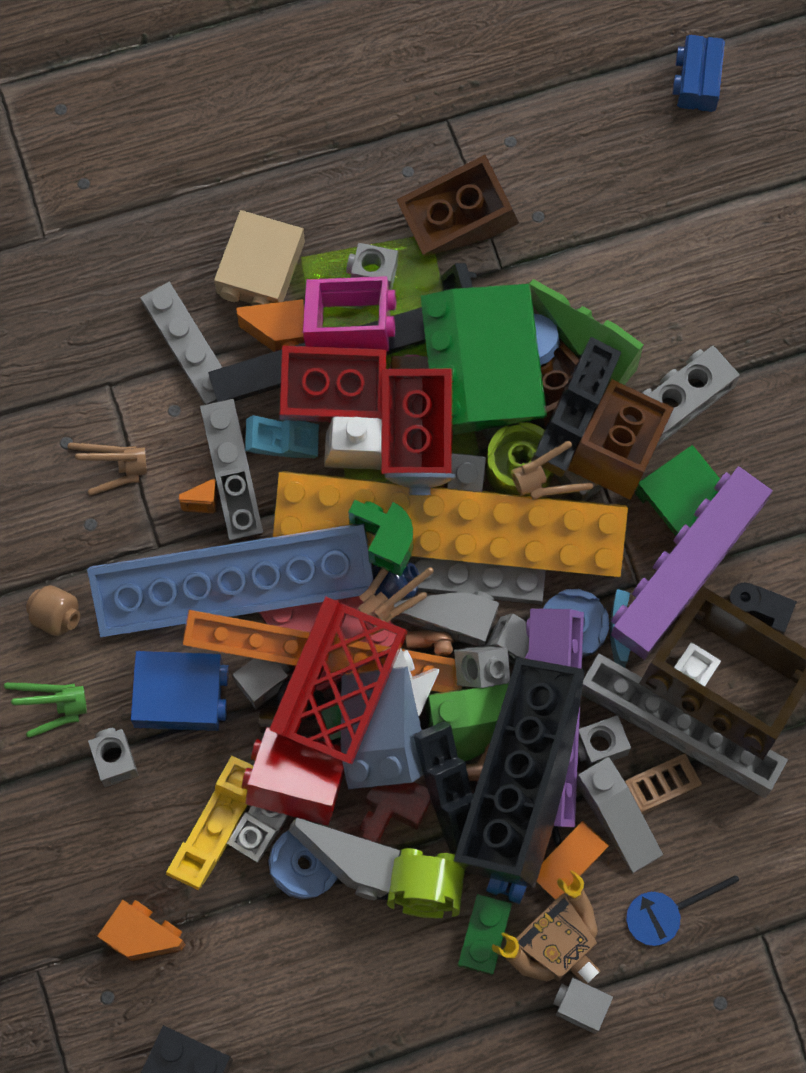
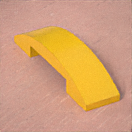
M234 756L230 757L216 782L214 793L186 843H182L166 872L167 876L197 890L202 887L227 847L228 840L248 806L245 804L247 790L242 789L241 785L246 768L253 769V765Z

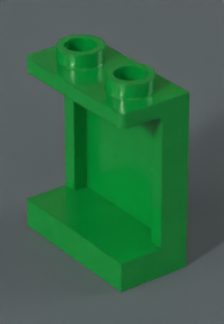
M692 444L641 480L636 488L635 495L643 504L648 501L676 536L685 524L691 528L698 518L694 516V513L704 499L707 498L709 501H712L718 492L714 487L720 478Z

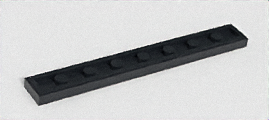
M422 307L394 315L395 337H389V351H386V355L426 343ZM379 320L361 326H377ZM305 343L298 344L295 346H305ZM282 350L208 372L217 402L234 399L235 402L281 388Z

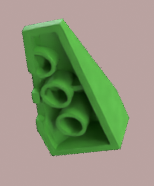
M533 279L529 283L533 306L540 315L549 318L557 326L559 338L578 359L590 337L620 351L621 354L606 389L611 379L625 385L637 371L644 344L609 320H606L604 324L599 323L592 317L591 310L583 306L580 309L570 307V303L565 296Z
M509 683L484 688L474 687L429 694L425 702L428 728L443 721L450 724L458 758L463 761L475 758L484 753L485 747L491 742Z

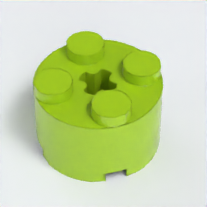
M524 422L519 423V425L505 426L492 437L487 452L486 475L488 482L498 493L520 495L514 485L511 470L531 462L544 429L535 424ZM521 459L527 461L526 463L518 464ZM542 468L547 480L546 483L542 484V488H547L552 481L554 473Z
M402 849L401 855L394 859L387 905L394 909L395 903L403 906L402 913L416 917L443 918L444 911H452V917L458 916L460 913L465 870L453 861L454 854L439 853L437 857L425 856L422 851L417 849Z

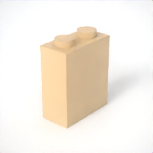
M240 210L214 279L217 294H220L225 300L231 302L241 300L251 303L252 306L283 302L305 243L304 228Z

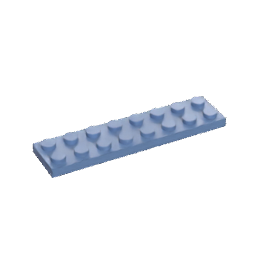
M351 524L89 567L87 572L100 637L186 624L188 610L231 617L319 603L324 601L325 596L333 600L360 596L369 588L374 580L372 564L369 563L368 558L369 545L365 524Z

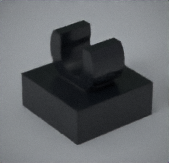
M455 263L438 278L441 291L473 288L472 281L477 276L474 272H468L466 263Z

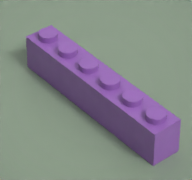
M738 466L732 475L726 472L714 487L718 492L712 501H709L707 498L704 499L694 513V516L698 518L691 528L686 524L682 527L673 540L677 544L670 554L666 551L661 554L652 567L656 570L653 577L649 581L643 578L632 593L636 597L629 607L623 604L613 616L611 622L615 625L611 636L643 660H646L768 501L773 490Z
M530 609V618H528L526 623L529 653L526 654L525 658L582 668L584 612L573 609ZM580 708L569 766L554 826L575 827Z

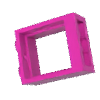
M388 277L307 279L303 321L305 346L383 349L389 351V337H395V318L390 316V310H396L395 290H389ZM379 305V322L377 326L322 328L324 307Z

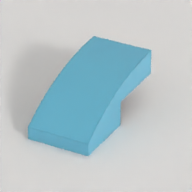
M252 415L246 419L245 451L280 457L316 458L318 457L319 424L292 420L282 422Z
M617 589L611 610L610 641L615 663L625 668L630 649L611 636L615 625L611 620L623 604L627 607L630 592Z

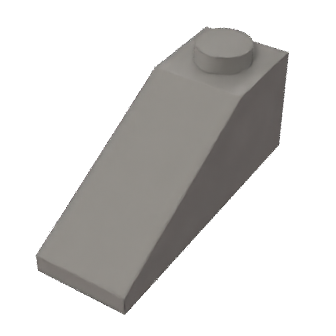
M464 591L430 595L393 619L425 630L447 632L454 640L474 647L485 646L498 612L499 602L493 601L494 598L491 595L481 591H474V594ZM407 600L398 601L396 604H394V607L399 606Z
M609 757L578 775V789L632 874L663 856L632 793Z
M296 818L290 824L289 832L342 883L349 888L356 889L355 894L357 896L376 900L377 896L383 897L389 893L394 859L399 857L400 850Z

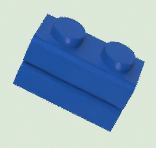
M688 35L686 36L684 47L678 46L675 66H681V74L674 76L672 95H678L677 106L679 108L692 110L697 108L698 110L709 112L716 111L720 95L724 39Z

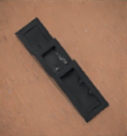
M593 337L589 338L543 432L531 462L563 443L570 441L572 446L541 465L542 468L560 477L563 476L577 444L585 433L594 410L600 403L621 354L620 351Z
M443 721L415 733L413 736L436 816L450 853L455 855L474 794L471 792L466 763L458 758L452 727Z

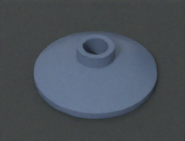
M385 473V478L395 484L408 487L409 495H431V488L455 479V474Z

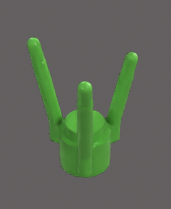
M9 682L4 684V688L9 690L52 692L56 694L14 698L11 700L12 705L56 703L58 714L65 713V716L28 731L26 736L29 738L67 723L79 722V714H87L84 686H75V684L51 685Z

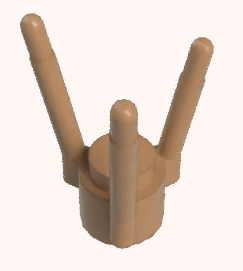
M570 441L563 443L530 463L511 470L514 485L520 496L530 493L532 500L546 495L578 492L593 488L592 483L542 488V484L546 483L547 480L541 465L572 446Z
M69 443L67 446L72 450L100 452L78 453L75 455L76 460L118 461L119 473H126L124 477L89 489V495L104 492L127 483L139 482V475L147 474L145 447H119L86 443Z
M381 568L369 588L359 596L363 603L357 609L389 622L427 597L426 592H421L399 606L394 607V604L434 572L433 568H427L389 599L382 592L376 596L374 595L389 572Z

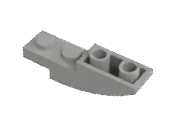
M234 399L202 405L200 408L229 540L263 533Z

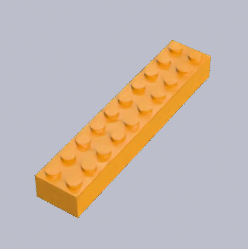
M286 471L279 472L273 537L350 525L348 511L354 500L363 504L366 501L372 502L380 506L386 514L394 502L406 511L412 522L413 551L411 556L621 577L628 513L626 505L546 497L532 500L531 496L455 490L445 487L431 488V495H409L408 487L393 482ZM366 532L370 547L375 535Z

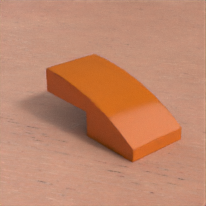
M582 821L544 860L537 883L556 900L562 894H565L557 885V880L560 878L565 882L566 886H570L573 882V875L570 871L572 870L581 876L610 845L589 825Z

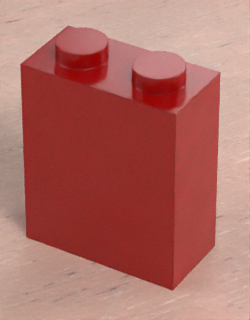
M266 727L263 739H256L251 755V760L255 761L253 769L247 767L243 776L241 788L247 790L245 804L329 826L345 773L342 760L269 730V727ZM319 740L315 741V742H318V743H320V744H323V745L327 746L326 742L319 741ZM333 744L334 749L341 752V746Z

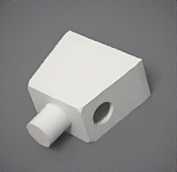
M333 417L326 432L324 467L381 470L382 419Z

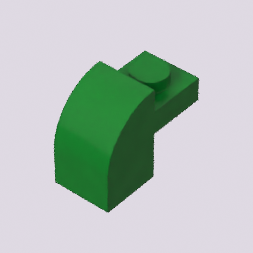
M354 500L348 511L349 524L364 523L366 532L375 535L368 549L369 563L401 577L413 551V526L410 517L401 506L394 502L386 514L380 506L372 502L366 501L363 504Z

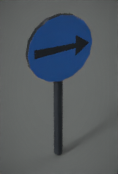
M733 876L677 904L663 893L651 891L641 894L632 901L628 908L626 919L628 929L633 937L644 945L659 946L666 944L675 937L680 928L681 916L679 910L737 883L739 877Z

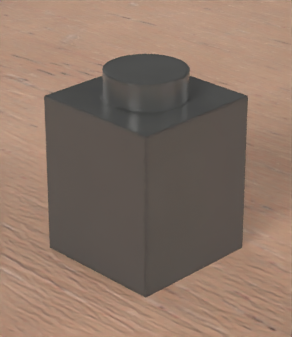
M452 453V474H455V479L445 483L444 487L447 489L482 492L486 457Z

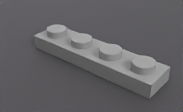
M169 281L140 297L142 304L203 404L216 403V396L208 372L222 368Z
M411 556L408 563L415 565L419 574L429 567L434 570L429 577L418 585L417 591L447 594L466 591L474 594V591H481L491 595L494 600L542 605L546 572L543 569Z

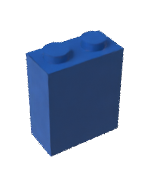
M136 651L131 722L134 728L219 731L220 721H226L227 700L221 699L222 686H228L229 665H223L221 654Z

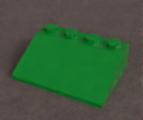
M529 284L458 288L421 296L429 369H452V436L547 417Z

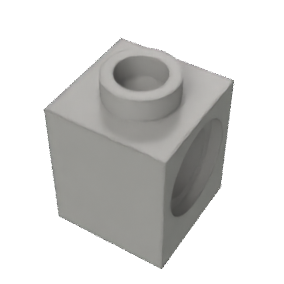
M358 243L356 254L350 253L346 273L351 274V278L387 276L389 290H392L398 267V251ZM370 264H374L379 267V269L374 272L366 271L363 268Z
M513 613L501 616L485 646L507 647L508 660L515 665L517 657L525 658L526 654L529 653V638L526 633L527 622Z
M478 646L454 650L458 686L484 688L509 683L510 671L507 647Z
M253 658L233 673V678L239 689L254 708L257 709L279 693L281 685L288 679L286 673L290 669L287 664Z
M618 715L579 729L578 760L579 762L585 761L588 769L607 757L614 761L628 756L631 746ZM596 736L603 737L608 741L609 748L605 751H597L592 747L590 740Z
M108 728L96 733V738L88 740L100 780L105 787L139 776L126 735L122 729L116 731L115 728ZM108 749H121L122 753L117 761L112 763L104 761V754Z
M572 978L569 986L561 984L553 1004L559 1006L556 1016L596 1034L601 1027L613 996Z

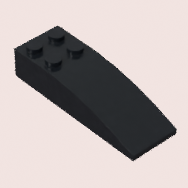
M517 657L453 860L469 874L535 888L556 819L572 752L585 673L582 668Z

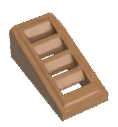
M686 754L680 755L625 781L642 815L702 786ZM679 765L689 781L685 785H683L674 769ZM667 771L676 786V789L672 791L663 776V773ZM655 777L664 792L661 796L658 795L651 782V779ZM644 783L652 800L646 801L639 785Z

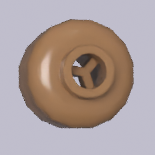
M48 585L37 589L31 594L27 602L26 611L30 623L51 635L60 636L65 634L69 630L74 629L80 620L77 598L58 587Z

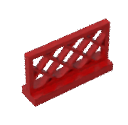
M325 596L269 730L352 765L408 631ZM346 615L359 619L364 632L345 640L341 627ZM366 622L377 627L368 630ZM383 630L396 634L391 648L378 653L371 635ZM338 636L340 639V643L334 645ZM367 638L373 656L354 663L348 645ZM343 648L350 666L331 673L327 663L329 655ZM387 656L384 665H382L380 659ZM376 661L380 671L378 680L364 687L357 669ZM323 670H325L327 676L320 678ZM352 671L359 689L340 696L334 679ZM329 681L336 699L317 706L313 696L316 686ZM373 690L369 699L366 692ZM362 694L366 704L363 715L350 720L343 702ZM309 703H311L313 709L306 712ZM339 705L345 723L327 730L320 712ZM315 714L322 733L310 738L297 734L302 720ZM359 723L355 732L352 725ZM348 728L352 742L347 754L334 749L329 735ZM324 738L327 746L315 741Z

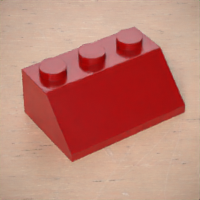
M451 368L382 369L381 474H452Z

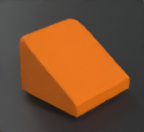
M216 479L209 480L179 494L181 509L185 512H216L218 496Z

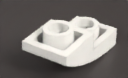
M251 806L250 810L243 815L227 844L254 861L259 862L289 815Z

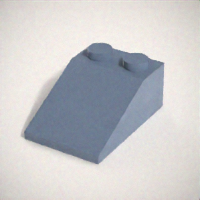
M408 666L392 668L353 764L342 761L348 789L412 783L423 775L413 734L422 730ZM379 670L359 672L364 687L378 680ZM353 673L342 676L341 696L359 689ZM373 690L366 692L369 699ZM362 694L343 702L350 720L363 715L366 704ZM341 713V724H343L345 720ZM359 723L352 725L355 732ZM348 728L341 730V752L347 754L352 738Z

